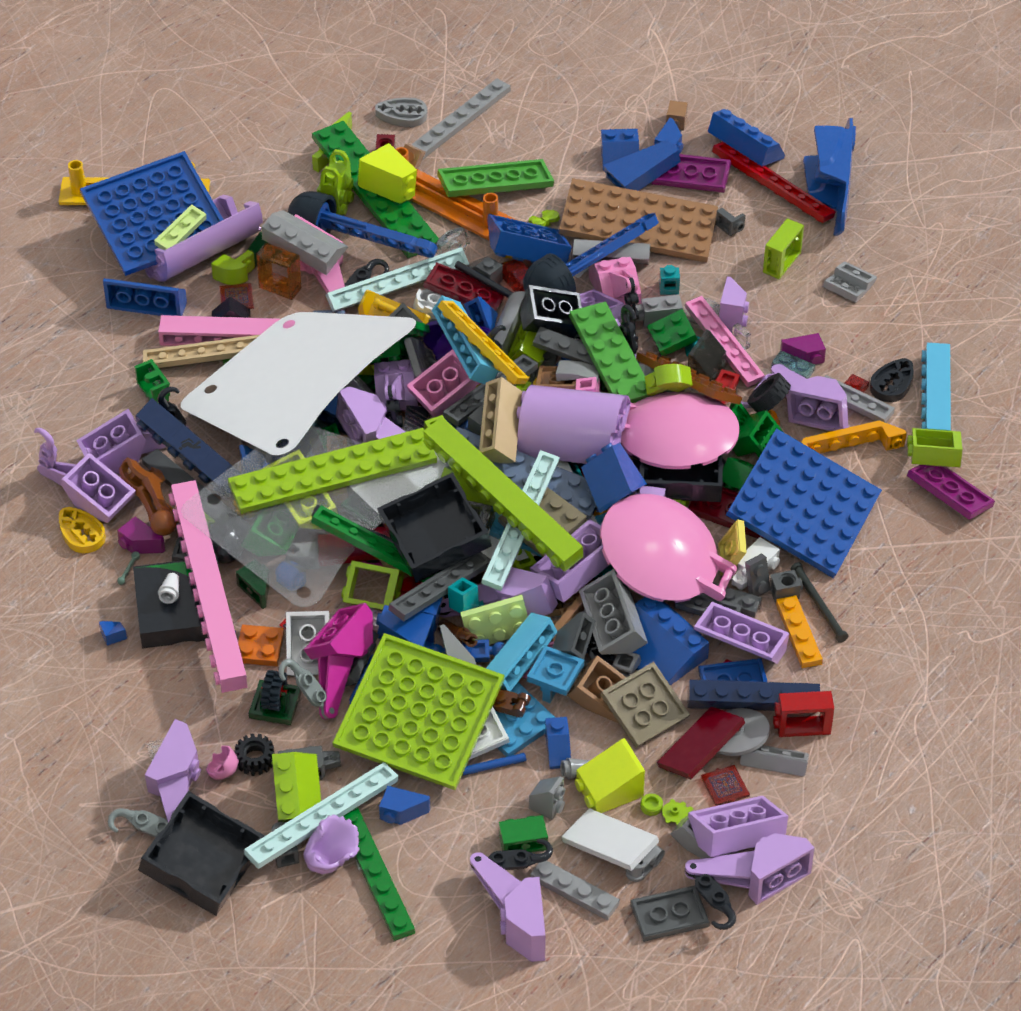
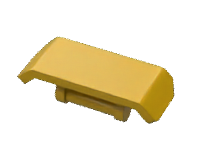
M366 290L359 304L358 312L359 315L390 316L401 303ZM408 307L423 323L428 324L429 315Z

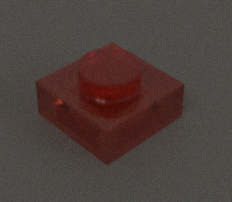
M851 374L844 383L863 393L869 387V381L854 374Z

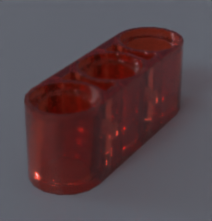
M515 259L502 262L503 280L514 292L524 291L523 279L528 268L522 261Z

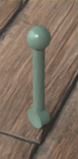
M135 551L131 554L132 559L123 575L117 579L118 584L123 585L125 583V578L135 560L140 558L139 552Z

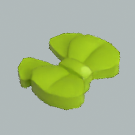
M555 210L542 211L543 216L541 218L531 216L528 222L548 227L550 222L559 221L560 216Z

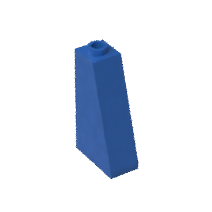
M668 140L609 162L603 167L606 177L616 187L639 191L680 163V150L675 144L672 145Z

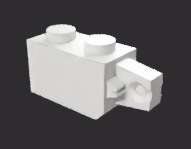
M759 537L747 549V553L737 564V571L732 578L731 584L740 590L748 586L745 562L761 553L767 557L768 572L777 568L780 563V549Z

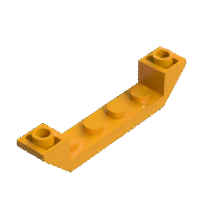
M878 420L805 437L801 443L818 453H825L881 440L885 450L888 451L905 447L907 433L904 429Z

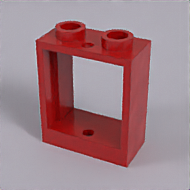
M832 691L780 693L778 702L775 703L776 716H773L774 729H778L779 737L831 735L834 716ZM820 712L819 716L787 717V714Z

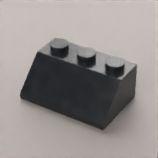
M528 285L520 312L523 331L537 333L539 328L543 327L574 338L578 332L569 317V313L572 310L582 308L580 293Z

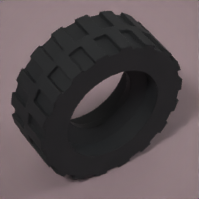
M780 373L773 374L752 392L747 402L756 413L764 410L769 411L783 400L791 385Z

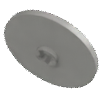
M737 708L727 710L726 712L743 717L745 724L717 753L738 756L760 748L770 735V725L767 718L762 713L753 709Z

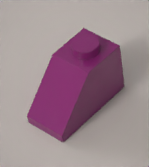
M819 333L781 340L780 355L804 366L824 363L826 348Z
M136 516L117 530L119 545L131 553L136 551L139 554H150L166 551L164 537L154 533L151 527Z

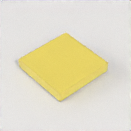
M739 519L735 521L718 543L719 556L736 566L747 553L744 521Z

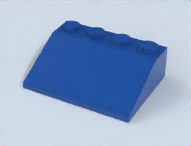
M488 214L490 247L495 255L500 257L508 255L518 261L526 259L534 263L551 253L558 256L565 264L568 262L572 246L563 235L559 234V229Z
M647 597L635 603L648 642L632 652L640 655L641 663L636 668L637 671L654 662L669 685H672L708 659L709 641L664 603Z

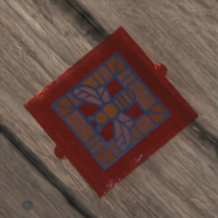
M251 283L220 286L221 303L230 296L249 309H254Z
M735 765L722 769L716 768L715 771L701 775V779L715 806L750 797V793Z

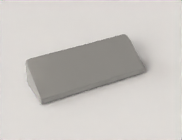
M762 745L753 752L741 755L740 764L805 776L809 754Z

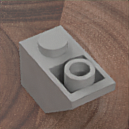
M559 776L540 780L529 795V809L551 820L557 813H561L565 805V801H563L565 793L564 778Z

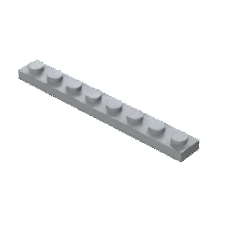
M496 78L411 145L426 151L423 159L508 94L511 91V86Z

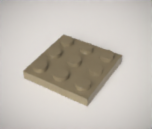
M547 487L539 506L571 535L587 521V516ZM503 514L498 518V522L505 528L508 523L507 518ZM524 539L523 543L542 557L546 555L541 554L531 540L527 541Z
M654 662L605 689L600 694L636 748L690 716Z

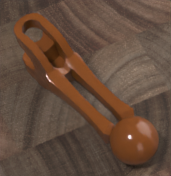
M127 457L119 468L122 480L136 490L135 494L147 511L152 531L160 536L171 534L176 528L177 521L175 522L173 513L170 511L171 509L166 504L161 492L160 485L165 481L162 471L151 467L148 472L136 460Z

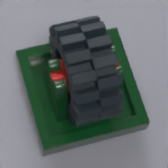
M268 670L264 680H259L248 713L249 719L291 725L302 691L296 685L287 684L288 677L286 672H284L286 679L282 681L278 671Z

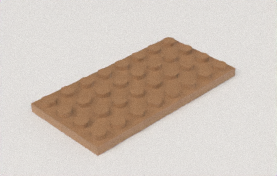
M572 178L559 234L587 240L604 241L641 217L655 213L659 223L630 242L650 244V252L707 263L718 206Z

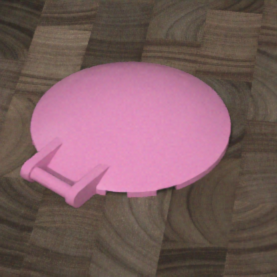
M692 392L660 393L641 399L636 403H631L626 425L621 434V443L624 450L630 456L635 455L639 457L642 463L664 469H690L691 465L701 463L704 466L717 461L718 456L723 453L728 454L738 440L739 423L729 407L709 396Z
M635 494L616 502L608 510L601 523L600 539H602L603 555L608 565L611 564L617 572L616 576L635 592L660 602L664 600H673L675 603L685 602L702 593L717 601L724 600L725 590L731 577L735 575L737 566L718 555L713 537L705 524L682 504L660 495ZM719 570L724 574L717 586L713 584V580Z

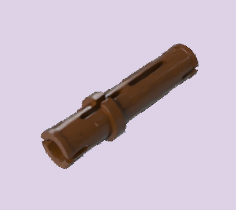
M446 619L438 623V626L444 624L461 644L474 647L478 643V641L474 640L478 639L477 635L471 633L469 629L459 627Z

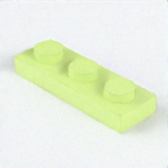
M190 205L154 240L155 245L160 249L166 250L185 240L207 219L206 213Z

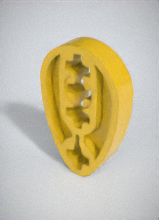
M65 507L60 510V531L65 543L71 550L85 554L94 552L103 546L106 540L105 528L96 517L73 507Z

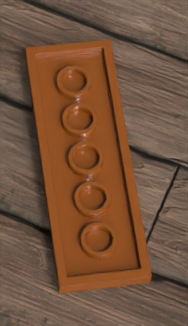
M648 351L646 354L638 352L636 356L637 361L653 369L665 364L684 365L676 361L670 362L671 358L660 355L657 357V354ZM690 368L693 383L691 388L713 399L740 405L743 397L735 394V389L726 386L723 388L722 383L715 380L709 381L710 377L700 373L697 375V371Z

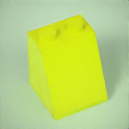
M389 143L359 159V187L399 204L415 196L417 169Z
M624 738L578 768L574 782L578 792L583 793L587 807L604 813L644 796L645 770Z

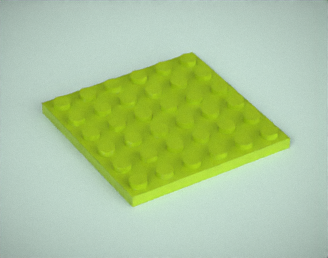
M384 633L333 740V747L380 764L384 762L391 768L456 790L504 682L505 675Z

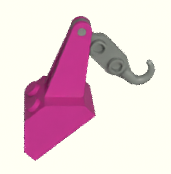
M366 603L338 609L304 648L305 653L311 660H318L319 683L310 671L305 670L292 659H285L279 665L278 672L281 680L285 681L286 679L284 676L285 667H290L294 672L297 686L313 706L319 707V714L324 720L337 716L355 657L361 658L368 653V648L373 643V612Z

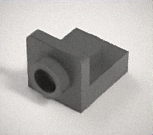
M720 208L716 212L715 225L729 236H732L744 229L746 215L741 213L734 217L725 209Z

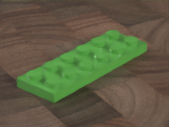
M543 159L443 168L437 171V176L448 197L554 187V179Z
M606 301L570 311L569 317L608 392L611 394L628 395L630 403H635L649 397L650 395H647L645 375Z

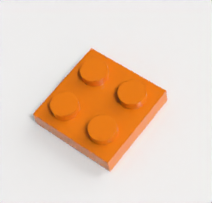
M242 624L238 645L243 664L278 667L284 628Z

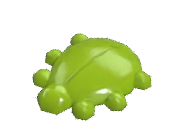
M671 799L662 808V815L665 817L666 823L673 822L678 825L688 815V812H692L693 807H686L685 802L679 803Z

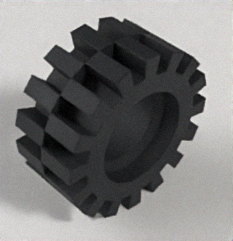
M253 733L250 734V738L245 735L243 736L244 741L239 739L234 750L239 761V770H244V774L247 775L251 772V776H255V772L262 775L263 770L268 772L269 767H273L272 754H275L273 742L268 740L267 736L262 738V734H258L255 737ZM252 751H260L263 753V755L258 758H249L246 756L248 753Z

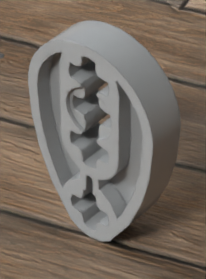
M395 98L376 104L375 114L377 118L392 125L417 127L427 120V106L422 100L417 98Z

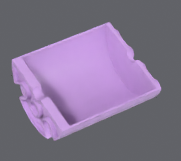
M530 385L526 391L522 392V406H519L517 409V419H519L517 449L537 458L540 450L560 457L559 461L587 464L585 461L587 458L595 453L597 456L603 453L601 449L609 443H612V445L621 443V434L624 431L631 406L630 398L628 395Z

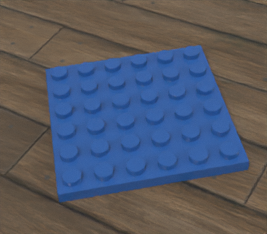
M185 151L80 188L84 201L125 276L158 264L155 249L159 247L155 245L154 240L190 205L206 213L207 219L187 238L224 220Z
M776 428L726 516L735 521L737 519L744 521V526L834 579L882 490Z

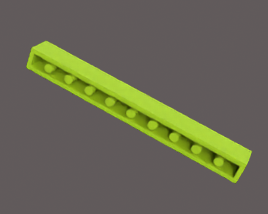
M440 417L423 431L425 446L429 450L433 449L443 463L447 462L457 476L461 475L471 489L475 488L485 502L489 501L499 515L503 514L513 528L517 527L527 541L531 540L541 554H546L556 568L560 567L566 572L583 558V546L443 417Z

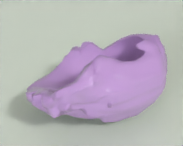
M333 814L320 821L317 829L310 836L303 854L310 871L319 874L332 873L338 867L343 866L345 861L357 855V852H359V832L357 826L353 825L350 819L345 820L343 816L339 818Z

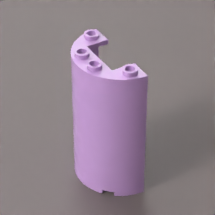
M223 194L213 199L224 220L166 250L155 249L158 264L146 268V274L149 278L164 282L260 232L262 228L259 225L263 223L259 203L249 201L244 204L245 209L238 212L232 196Z

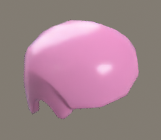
M223 745L221 746L222 752L220 754H212V762L208 764L206 769L211 778L223 780L233 775L237 770L239 761L230 746Z

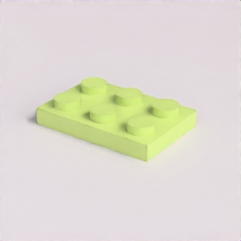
M522 595L460 612L464 627L477 635L478 639L474 640L489 639V645L510 639L528 617Z

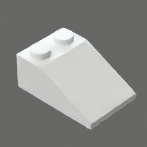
M329 611L286 612L287 659L296 661L299 666L310 671L312 675H319L318 660H311L305 653L304 648L330 620ZM287 666V676H295L291 668Z

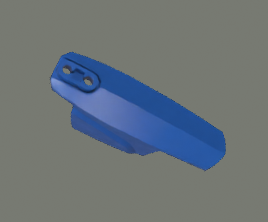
M848 118L845 128L842 126H815L814 134L818 155L804 156L803 159L808 194L836 210L834 236L844 232L846 223L852 153L856 137V126H853V118Z

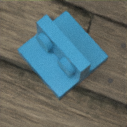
M544 646L527 675V682L540 686L542 701L551 703L556 693L567 696L584 666V660Z

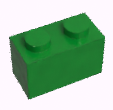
M543 815L528 816L514 820L507 819L499 822V838L502 851L526 850L528 852L546 850L543 844L536 842L537 839L548 841Z

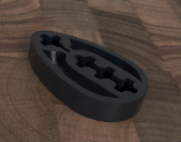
M901 358L879 368L871 377L870 391L872 395L883 402H896L903 399L912 384L914 372L912 361Z

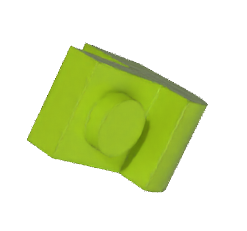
M247 250L236 259L223 254L211 263L213 279L227 285H237L248 281V273L255 269L254 253Z
M681 364L657 366L654 368L655 372L644 376L647 395L654 396L667 389L680 392L693 386L690 367Z

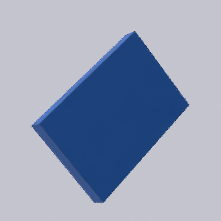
M762 658L698 666L700 680L768 682Z

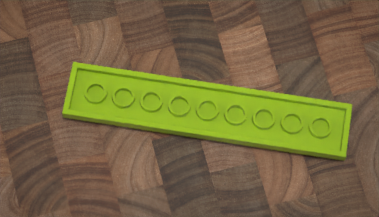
M424 428L230 477L228 478V485L240 514L434 464L437 463V456L433 449L429 450L423 442Z

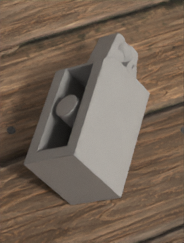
M680 295L641 299V304L636 305L639 313V319L636 321H643L644 326L647 327V325L683 309Z

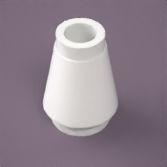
M169 573L158 590L159 599L163 603L171 604L179 597V576L175 573Z

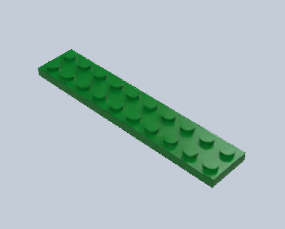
M344 120L312 133V139L328 159L335 149L345 151L348 155L351 166V178L354 180L352 189L383 228L408 234L418 239L429 240L437 246L440 245L438 243L440 239L408 200L399 204L358 186L359 159L368 155L369 151ZM335 155L337 161H344L342 156ZM401 250L407 258L418 255V253Z

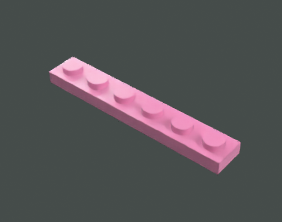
M703 296L686 302V310L736 374L740 375L743 383L750 387L761 382L765 377L763 372Z

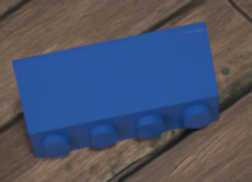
M722 109L713 112L707 132L755 163L765 166L785 158L780 144L774 141L771 136L763 134L758 128L746 123L744 119L733 115L730 110Z
M103 279L107 309L157 316L183 315L187 304L186 289L116 279Z

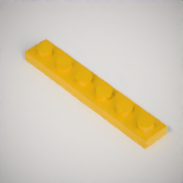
M441 300L437 307L443 312L442 315L455 324V328L468 337L467 340L481 350L480 353L484 357L490 359L494 368L501 371L506 376L508 382L513 385L526 384L529 377L454 301Z

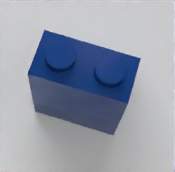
M620 442L615 445L609 443L601 449L603 453L598 456L596 453L585 460L587 464L581 467L600 513L608 510L616 502L630 496L647 484Z
M384 605L382 613H378L376 625L379 626L377 631L379 636L377 639L381 640L383 634L386 633L426 648L435 643L434 615L418 612L407 620L402 621L388 610L389 606Z

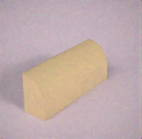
M502 377L488 381L485 385L479 451L492 462L509 464L516 462L519 424L517 409L519 406L521 407L522 391Z

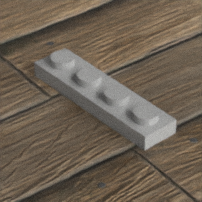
M837 380L847 394V408L874 421L879 420L885 423L894 414V407Z
M549 861L538 863L530 874V877L540 878V885L607 921L620 904V899Z

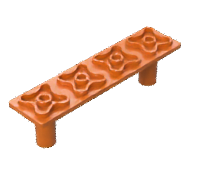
M404 147L396 148L409 162L408 150ZM417 169L415 196L410 200L490 241L488 214L514 219L498 211V196L495 193L485 194L483 202L469 195L448 197L440 180Z

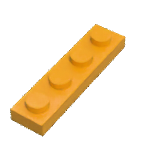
M797 595L776 599L777 609L786 631L789 632V638L801 668L822 665V656Z

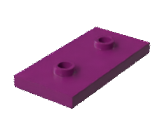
M679 154L681 162L652 181V185L725 193L731 160Z
M918 465L907 473V477L969 520L994 506L995 501L946 466Z

